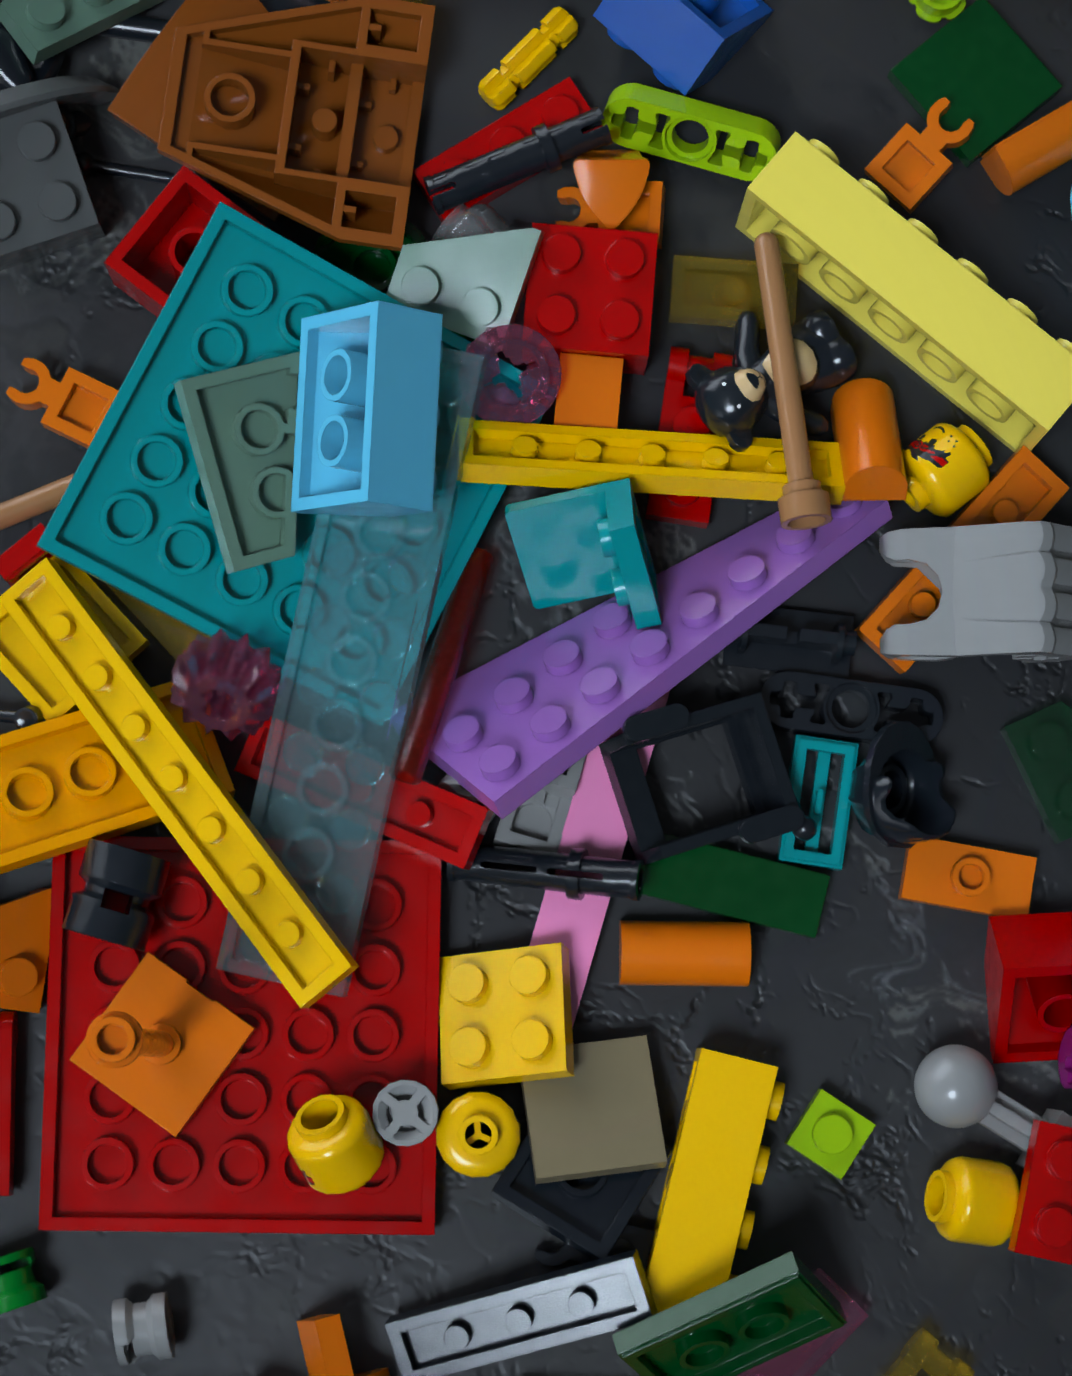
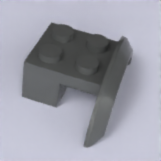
M74 75L43 79L0 90V271L105 237L59 105L84 103L90 104L92 107L114 100L119 92L116 87L92 76Z

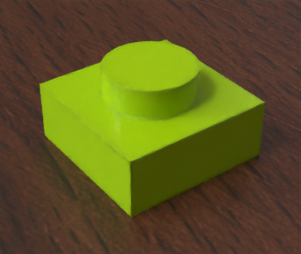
M818 1089L784 1143L841 1180L876 1125L823 1089Z

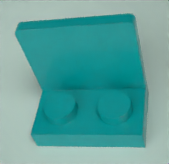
M630 478L506 505L505 518L532 604L536 609L615 593L619 607L630 605L637 629L662 624L657 576Z

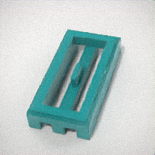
M797 734L794 736L788 776L799 803L807 750L817 751L808 815L816 822L817 832L813 838L805 841L804 850L794 849L795 836L793 832L780 835L776 862L796 863L808 867H823L834 871L842 870L851 807L848 797L852 782V772L856 768L859 744ZM831 754L842 755L831 841L829 854L818 853L830 757Z

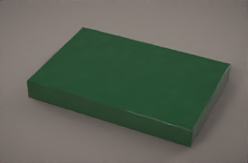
M790 1251L612 1334L617 1355L640 1376H736L843 1327L847 1320L841 1303L794 1252Z

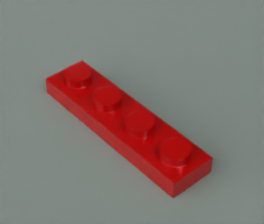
M258 711L234 769L248 777L465 870H470L494 813L482 804L261 711Z

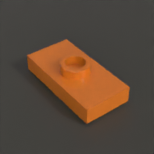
M938 839L916 843L911 848H906L898 899L988 916L1028 914L1037 857Z

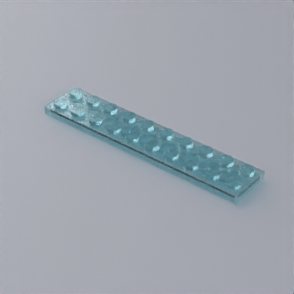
M449 348L443 349V357L440 363L438 397L440 421L436 435L435 472L437 484L433 494V511L395 517L317 514L249 818L354 960L357 955L460 489L463 463L469 448L488 362L484 355ZM228 912L216 969L281 983L236 920ZM352 973L326 994L347 997Z

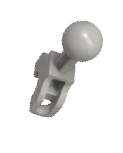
M958 1044L939 1047L926 1055L917 1068L914 1078V1094L920 1109L929 1119L948 1128H965L979 1123L1023 1150L1015 1163L1023 1169L1033 1119L1072 1127V1116L1066 1112L1047 1108L1043 1116H1040L998 1090L996 1073L991 1063L983 1054L971 1047Z

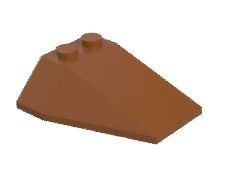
M345 0L175 27L157 152L337 242L401 252L436 6L402 0Z

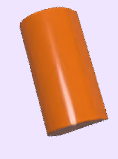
M1072 100L997 143L982 156L981 165L1001 193L1010 196L1072 160Z
M859 378L851 380L839 387L834 393L830 411L834 442L839 443L844 484L846 486L842 501L906 500L908 484L893 391L886 383L878 379Z
M619 921V985L748 987L750 984L752 949L749 922Z

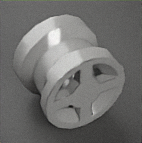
M399 1080L388 1084L378 1093L373 1103L372 1119L377 1132L384 1140L396 1146L409 1147L423 1142L432 1134L438 1122L439 1107L435 1096L427 1086L417 1081Z
M167 1291L153 1293L144 1302L132 1303L127 1298H119L112 1301V1330L116 1355L120 1366L134 1364L140 1356L152 1354L159 1360L175 1357V1330L171 1303Z

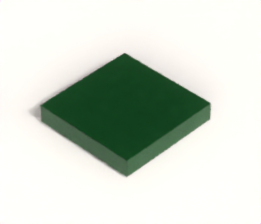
M976 0L891 68L887 76L890 82L926 123L929 109L936 101L943 97L950 101L951 107L939 121L942 129L953 132L958 130L968 118L974 122V131L970 139L960 147L949 148L966 168L1054 98L1063 87L987 0Z

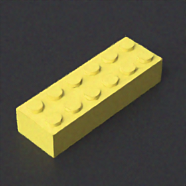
M795 131L747 187L735 227L753 242L761 233L769 232L774 234L779 240L782 265L1010 450L1015 452L1018 448L1025 445L1031 451L1072 403V343L1062 338L1055 340L1036 325L1038 319L1026 305L1013 298L1005 300L987 285L988 279L986 275L975 264L963 258L954 259L937 245L938 239L930 228L913 218L907 221L888 206L889 200L878 186L863 178L857 181L839 166L838 157L827 145L816 139L807 141Z

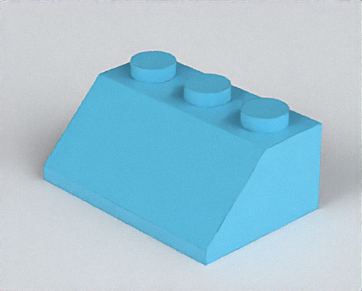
M378 300L301 319L291 512L301 514L395 517L433 511V494L437 484L435 472L436 435L440 421V408L438 405L439 377L444 349L442 342L443 314Z

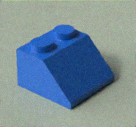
M602 0L593 16L607 28L608 35L616 44L625 49L633 50L653 68L654 75L662 84L671 89L679 90L686 96L709 82L768 20L774 10L762 0Z

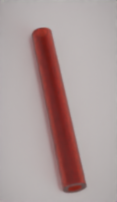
M475 547L446 603L389 772L394 779L410 785L421 783L494 562L492 554L484 549Z

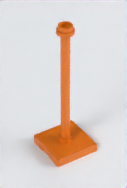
M148 952L104 1013L92 1021L88 1027L85 1039L69 1060L170 1134L179 1137L256 1028L220 1002L211 1000L189 984L188 979Z

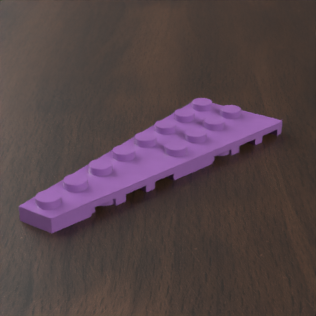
M888 500L842 501L841 505H831L833 520L830 523L807 530L783 529L781 527L779 511L658 573L656 576L662 620L661 625L637 629L630 605L619 607L616 596L399 708L390 715V718L398 734L445 773L457 780L462 787L497 816L504 819L622 728L626 719L640 714L890 521L893 516Z

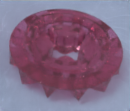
M514 322L509 325L487 327L473 342L467 344L465 354L458 369L460 387L464 399L479 417L487 421L532 422L550 408L557 397L561 385V365L554 347L539 331ZM500 351L514 365L522 363L527 365L535 361V363L526 366L527 370L519 375L521 383L519 389L523 395L520 398H517L515 392L510 390L504 382L496 385L491 383L484 387L485 384L492 382V378L500 373L498 365L500 360L497 355Z

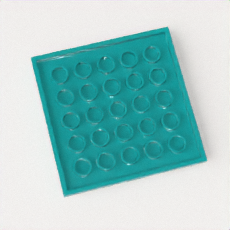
M219 202L36 547L369 722L383 727L507 485L458 482L460 419L539 424L556 390L442 326L444 349L439 377L438 405L440 408V421L436 435L435 472L437 484L433 494V511L395 517L297 513L295 556L227 574L174 384L180 380L299 352L302 318L378 300L402 306L406 305L226 204Z

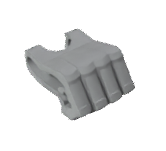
M1023 521L955 527L909 528L890 531L879 538V553L886 563L893 567L917 568L940 590L941 595L939 607L926 620L911 624H894L886 629L880 638V654L892 660L930 662L952 660L956 657L1012 655V660H1019L1021 663L1072 660L1071 526L1046 521Z

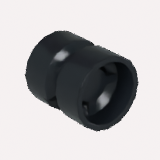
M89 839L78 873L86 882L83 890L72 893L62 928L145 952L155 916L148 909L150 901L162 897L172 863L132 849ZM105 889L130 896L124 914L100 907Z

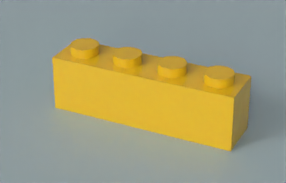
M704 1048L696 1049L654 1225L655 1233L645 1272L658 1311L657 1313L738 1276L730 1274L736 1248L747 1249L755 1219V1211L745 1209L751 1183L762 1185L770 1155V1147L760 1145L766 1119L777 1120L784 1096L785 1083L775 1081L778 1071L776 1066Z

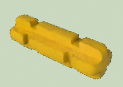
M554 7L540 21L542 24L540 29L533 28L500 61V69L493 68L479 82L478 93L493 109L497 111L503 110L517 96L515 94L517 88L524 89L557 56L555 53L557 47L564 49L577 36L579 25L574 17L564 8Z

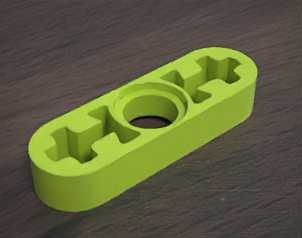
M626 83L615 88L610 94L603 112L605 119L602 120V126L608 125L612 141L620 146L744 181H753L781 147V138L778 130L772 123L763 118L639 83ZM627 107H634L639 110L637 124L625 121ZM660 114L667 116L662 133L655 131ZM686 120L696 121L705 127L708 138L698 144L687 143L677 135L675 126ZM721 131L728 133L723 150L716 148ZM747 140L759 143L758 152L755 157L743 154Z

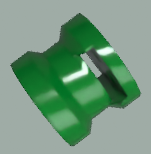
M33 1246L0 1257V1266L10 1263L13 1269L0 1274V1314L48 1297L45 1285L35 1279L32 1267L37 1258Z

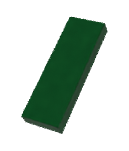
M664 834L666 841L678 838L676 836ZM707 845L645 865V882L642 896L815 939L830 876Z

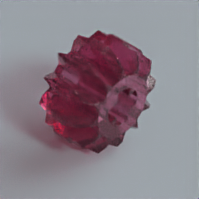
M222 628L211 639L198 634L189 643L187 650L183 651L182 656L179 655L173 666L171 671L173 675L171 682L173 685L171 687L172 696L170 702L183 707V723L198 721L203 724L205 737L213 730H221L231 742L241 731L255 736L259 728L263 727L264 722L270 719L271 714H275L281 698L279 692L282 682V667L270 663V647L256 649L251 647L248 633L238 640L230 639Z

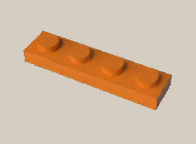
M1023 445L991 477L987 487L974 497L947 527L1041 521L1070 487ZM910 568L854 631H857V636L897 673H905L915 661L892 660L880 654V638L885 630L894 624H911L926 620L939 607L941 599L940 590L917 568Z

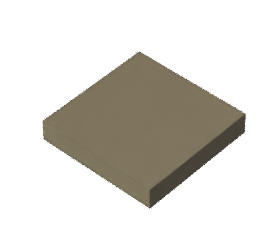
M647 1035L573 1044L574 1076L521 1082L535 1184L666 1167L667 1156Z

